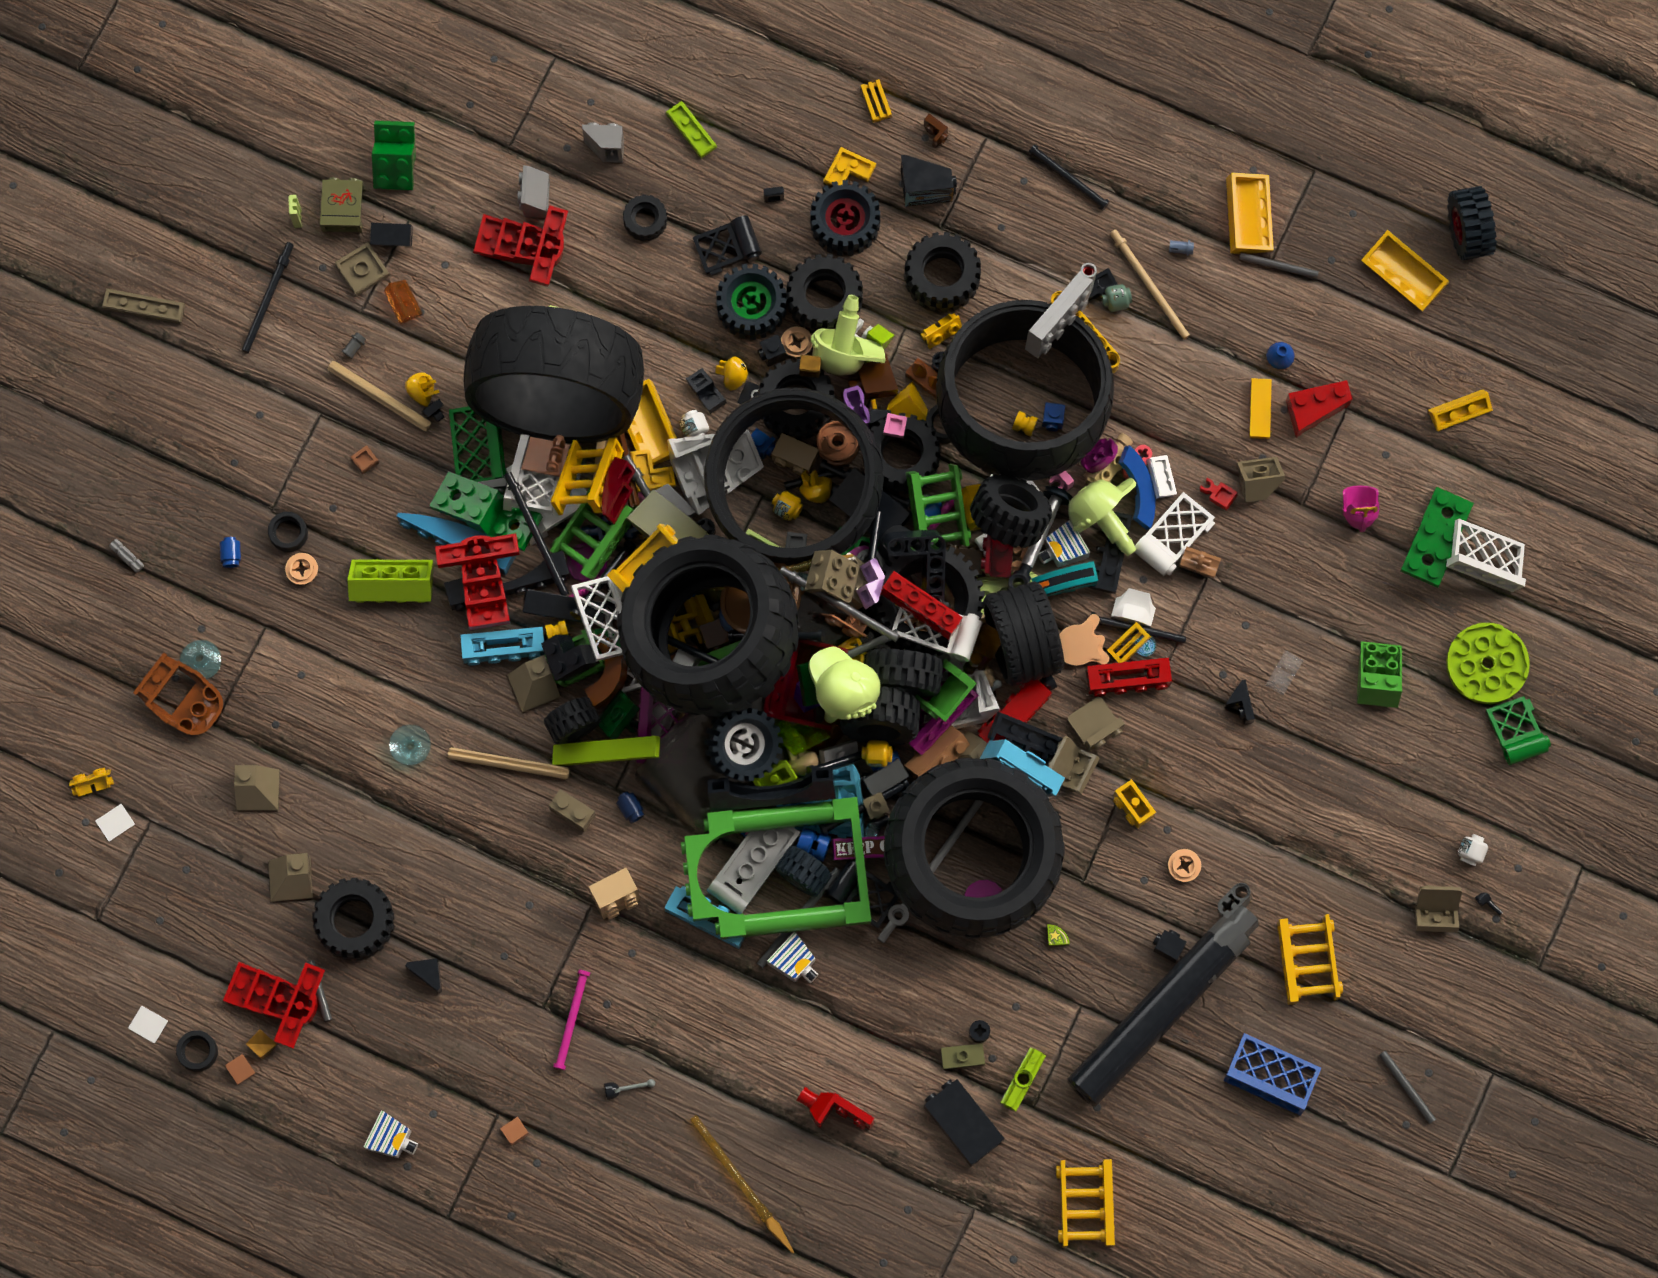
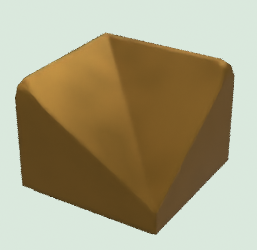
M801 355L800 376L819 378L821 357Z
M261 1029L246 1043L262 1060L277 1046Z

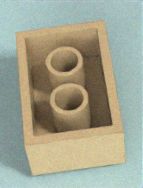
M627 868L589 886L591 896L603 919H613L620 914L619 911L625 908L630 910L638 905L637 902L641 901L638 889Z

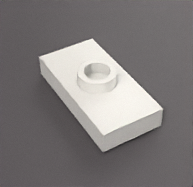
M1164 455L1147 459L1156 499L1176 495L1177 492L1168 456Z

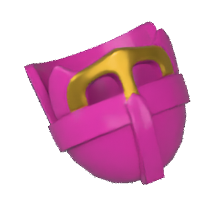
M1360 485L1347 487L1343 490V516L1349 525L1359 529L1360 532H1365L1366 528L1371 526L1378 518L1380 505L1378 502V489Z

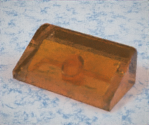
M406 280L392 282L387 285L384 292L400 324L422 315L421 309Z

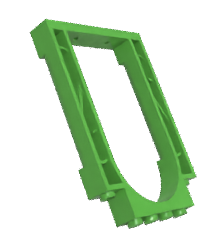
M857 797L833 799L827 802L707 813V819H704L705 831H709V834L684 836L685 842H681L682 855L686 854L687 862L683 863L684 875L689 876V883L685 884L686 896H691V904H687L689 917L693 916V922L718 919L719 922H715L716 935H720L721 940L871 923ZM851 822L859 893L858 902L748 915L732 914L713 906L705 898L699 887L697 879L699 861L705 850L714 841L723 836L736 833Z

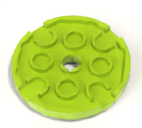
M1478 623L1461 631L1451 643L1446 658L1447 673L1453 686L1464 697L1481 704L1501 703L1513 697L1524 685L1530 666L1527 649L1519 636L1502 625L1495 623ZM1483 659H1491L1493 667L1491 669L1482 665Z

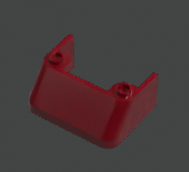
M798 640L797 650L793 652L790 658L791 666L785 677L780 676L773 685L775 689L765 699L764 712L767 713V716L831 730L832 726L815 723V708L804 713L793 698L796 684L799 682L796 665L809 662L815 653L828 647L840 648L845 653H848L849 649L811 640Z

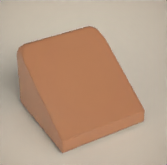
M243 1054L225 1065L237 1085L255 1074V1071Z
M518 1117L500 1128L511 1146L529 1135V1132Z

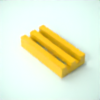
M875 80L873 83L868 82L867 85H860L872 122L875 123L891 118L892 113L880 80ZM874 87L878 89L886 114H883ZM868 89H870L873 100L879 113V116L877 117L875 115L874 109L872 107L870 98L867 93Z
M1136 622L1107 651L1118 663L1126 662L1151 636ZM1136 629H1138L1139 632H1138L1126 645H1124L1117 653H1115L1114 651H1115ZM1142 635L1144 636L1124 657L1120 658Z

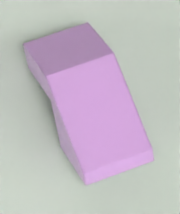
M876 558L860 566L868 584L856 592L865 609L879 601L885 578Z

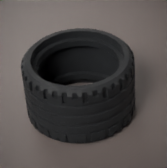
M1034 581L1026 585H1019L1016 588H1009L1006 591L1002 590L986 595L983 600L986 624L996 629L999 635L1001 645L995 653V657L1005 682L1011 686H1016L1031 680H1038L1041 677L1045 678L1061 673L1064 668L1061 639L1051 605L1043 587Z

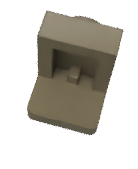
M881 792L863 799L866 816L870 819H879L885 816V812L889 811Z

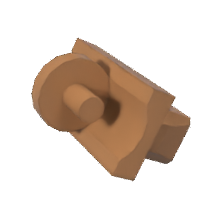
M1186 546L1180 567L1214 578L1221 558Z

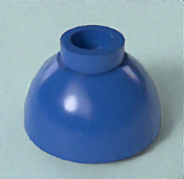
M1276 342L1269 347L1266 357L1272 367L1286 369L1292 365L1295 354L1289 344Z

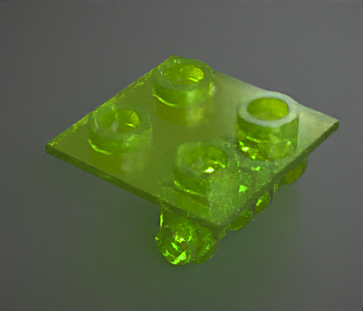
M785 720L780 721L778 724L781 730L778 736L783 738L782 744L793 756L803 753L805 750L830 738L828 733L821 728L799 723L791 726L789 721Z

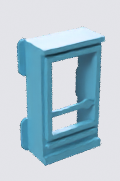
M1006 739L989 740L980 759L997 760L1010 768L1021 770L1038 787H1041L1048 797L1057 795L1065 777L1046 766V762L1030 751L1025 752Z

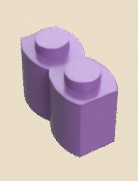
M854 386L844 389L843 403L856 412L869 428L870 414L864 405V394L861 388Z

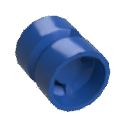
M804 827L797 847L823 862L832 836H824L822 833L816 835L814 830ZM815 840L819 842L817 850L812 849Z

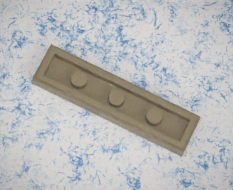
M107 288L102 304L104 310L178 324L182 322L186 306L182 302Z

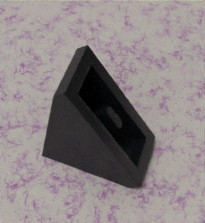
M437 958L407 962L405 966L409 971L439 994L442 992L440 965Z

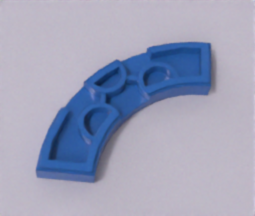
M1130 445L1125 446L1118 464L1136 482L1137 494L1135 495L1133 520L1148 530L1151 529L1155 516L1153 482L1139 454Z

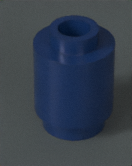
M627 791L617 797L616 805L624 818L629 820L631 824L644 817V809L634 793L629 794Z

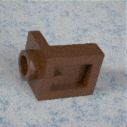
M928 114L924 119V127L929 134L936 135L932 146L937 148L939 144L943 145L947 140L948 127L931 114Z

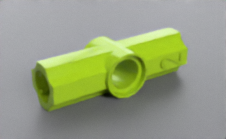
M1029 1048L1000 1104L1015 1112L1018 1110L1046 1055L1036 1049ZM1019 1075H1026L1029 1078V1082L1025 1085L1020 1084L1017 1080Z

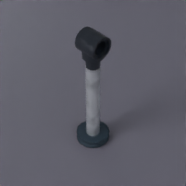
M1051 485L1045 486L1047 491H1043V494L1049 499L1052 508V518L1039 542L1028 547L1018 571H1014L1013 575L1009 578L1007 589L1014 587L1013 583L1020 582L1022 585L1030 582V572L1060 504L1068 505L1069 500L1073 498L1067 491Z

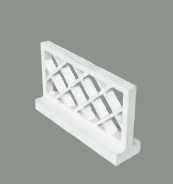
M521 434L511 472L515 481L520 484L518 487L522 489V495L526 494L530 499L526 502L529 510L552 515L553 506L550 495L553 496L560 477L544 474L546 478L538 482L534 476L539 473L521 469L529 443V435ZM530 478L534 484L526 488L522 482ZM550 482L554 488L546 492L542 486ZM506 487L503 510L511 511L512 507L519 508L512 491ZM538 488L542 494L534 498L530 491ZM546 498L549 502V507L539 505L538 501Z
M1457 519L1454 525L1451 558L1447 559L1446 567L1514 592L1525 587L1526 579L1522 578L1525 544ZM1461 527L1466 529L1469 534L1468 537L1465 538L1463 536ZM1477 533L1483 536L1486 541L1484 544L1481 545L1476 536ZM1470 538L1476 546V549L1473 551L1467 543V540ZM1493 540H1497L1499 542V544L1502 547L1501 550H1497L1494 543L1492 542ZM1459 545H1463L1467 555L1459 553ZM1485 545L1489 546L1493 553L1492 556L1489 557L1483 548ZM1510 546L1517 548L1516 557L1510 551ZM1476 551H1479L1484 559L1483 562L1478 561L1474 554ZM1503 551L1510 560L1506 564L1500 555ZM1492 558H1496L1501 566L1500 568H1496L1493 565ZM1509 564L1513 565L1515 569V575L1512 574L1508 569L1507 566Z
M608 576L572 585L571 589L595 660L600 661L623 655L622 649L615 645L620 637L619 632L609 627L613 619L617 620L618 616L615 614L617 612L618 614L621 613V597L623 592ZM608 583L610 590L607 595L596 590L600 584ZM585 588L591 594L586 600L579 596L578 590ZM593 594L604 598L601 606L590 602ZM607 600L615 604L616 609L614 613L603 608ZM587 605L598 610L594 618L585 614L584 610ZM600 612L611 617L607 625L596 620ZM593 624L604 629L600 637L592 633L591 627ZM606 630L617 635L613 643L603 639ZM600 642L611 647L607 653L599 655L597 646Z

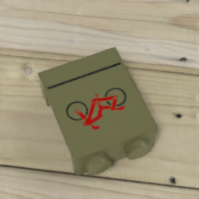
M334 177L322 180L320 215L322 232L362 233V191H365L362 180L357 178L340 180Z

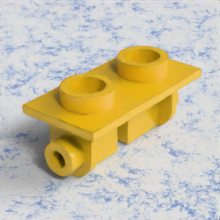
M949 313L938 321L940 327L933 324L922 330L923 333L920 335L924 341L926 340L929 349L939 345L942 341L958 332L962 327L959 316H956L955 313Z
M99 768L94 770L91 775L85 776L83 773L73 776V780H70L69 786H75L71 788L73 796L78 795L80 797L92 793L91 785L93 784L96 791L111 788V785H114L112 776L108 777L111 769Z

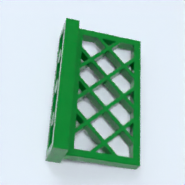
M469 406L450 409L449 417L455 473L461 476L467 469L473 473L470 480L475 482L505 478L506 466L501 428L484 419L481 422L473 418L475 412ZM463 413L467 416L461 426L455 422V414ZM471 419L478 424L472 433L464 429ZM481 427L487 430V436L483 441L475 437ZM462 430L469 435L463 445L457 441V436ZM472 439L480 443L474 453L466 448ZM483 447L489 450V455L485 460L477 456ZM463 450L471 454L465 464L459 460ZM474 458L482 462L476 472L468 467ZM487 466L491 469L492 477L483 478L479 474Z

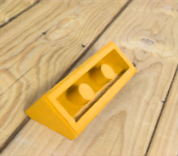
M1479 390L1428 410L1436 431L1493 411L1489 394L1485 390Z

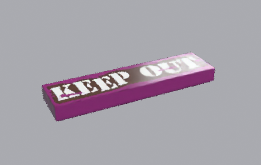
M884 836L862 837L864 859L884 858ZM852 838L832 839L833 860L855 859Z

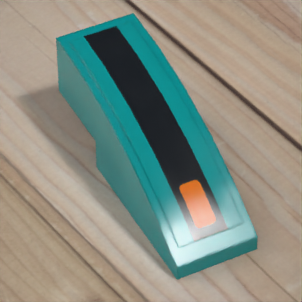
M1094 561L1045 573L1031 578V581L1039 583L1046 595L1052 596L1073 592L1078 588L1094 586L1098 582Z

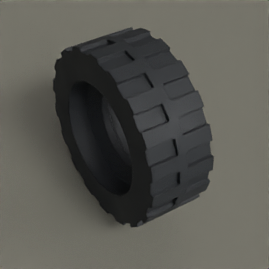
M643 194L642 196H635L634 199L629 200L623 211L624 227L628 234L632 235L636 240L651 241L654 238H658L667 226V212L664 204L652 195ZM642 209H649L655 215V221L648 227L638 225L635 220L637 212Z

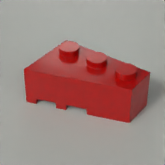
M1347 380L1288 393L1286 403L1296 438L1325 419H1329L1350 406L1352 395Z

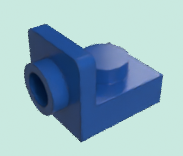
M1045 402L1042 427H1046L1048 431L1062 429L1065 405Z
M756 428L751 437L759 456L764 459L767 455H772L776 439L773 436L770 438Z

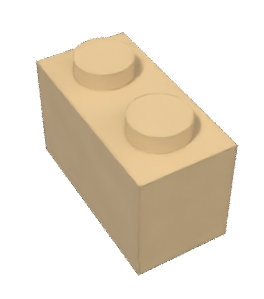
M783 433L772 452V460L776 465L783 468L787 466L800 476L804 471H808V475L810 474L819 456V449Z

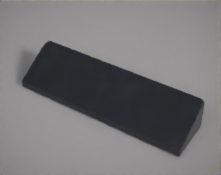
M526 590L522 613L583 623L582 619L577 620L570 614L571 610L577 607L574 597ZM591 601L598 606L602 604V602ZM607 603L604 604V609L607 608ZM588 606L584 611L586 615L594 618L598 610ZM600 612L596 620L603 623L605 614Z

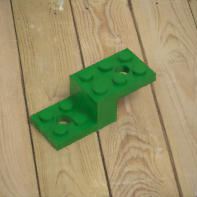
M449 471L429 505L432 510L464 521L469 527L490 537L516 533L519 550L525 551L533 536L520 508L512 507L511 511L503 510L504 497L499 490ZM461 493L459 499L453 500L455 494ZM530 511L538 527L543 516L538 512ZM514 523H520L517 529L511 530V526Z
M1436 487L1400 572L1438 588L1447 569V559L1451 558L1455 520L1461 519L1466 521L1474 503ZM1449 509L1452 512V517H1443L1442 510ZM1422 557H1431L1433 564L1425 565L1422 562Z

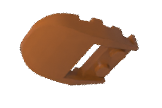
M165 653L160 656L133 692L162 721L190 735H199L209 730L223 709V699L220 692L201 673L180 661L168 657ZM179 669L196 683L174 713L170 715L153 701Z

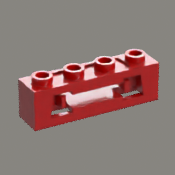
M893 571L882 587L881 595L948 640H950L963 619L961 615L895 571Z
M1169 657L1087 666L1086 669L1089 695L1094 694L1095 697L1105 696L1109 692H1114L1116 695L1125 694L1128 690L1145 692L1147 688L1165 690L1172 683ZM1144 670H1148V679L1147 677L1114 680L1113 683L1109 682L1111 680L1110 674L1111 676L1144 673Z

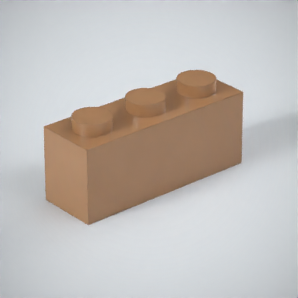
M950 726L924 754L917 753L904 766L916 780L932 767L958 759L959 755L966 750L970 743L962 732Z

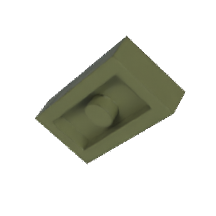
M983 1043L941 1048L943 1070L985 1065Z

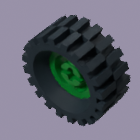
M743 264L742 270L739 271L737 267L733 268L731 275L728 273L724 275V282L720 281L718 291H716L719 320H722L725 329L730 328L731 334L735 336L736 332H738L739 337L745 339L746 335H750V340H756V335L760 334L762 339L766 337L767 331L771 334L776 331L775 326L780 327L782 317L785 318L787 298L786 289L783 288V281L781 278L777 279V273L774 271L770 274L768 267L764 265L762 270L758 269V264H753L752 268H748L747 264ZM746 293V298L743 297L742 299L743 307L739 308L737 302ZM764 299L766 305L761 312L757 313V309L760 310L761 308L760 300Z

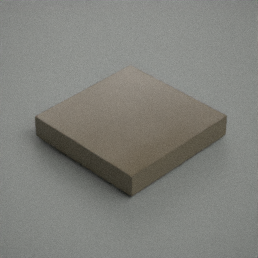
M369 242L334 263L356 297L390 276Z

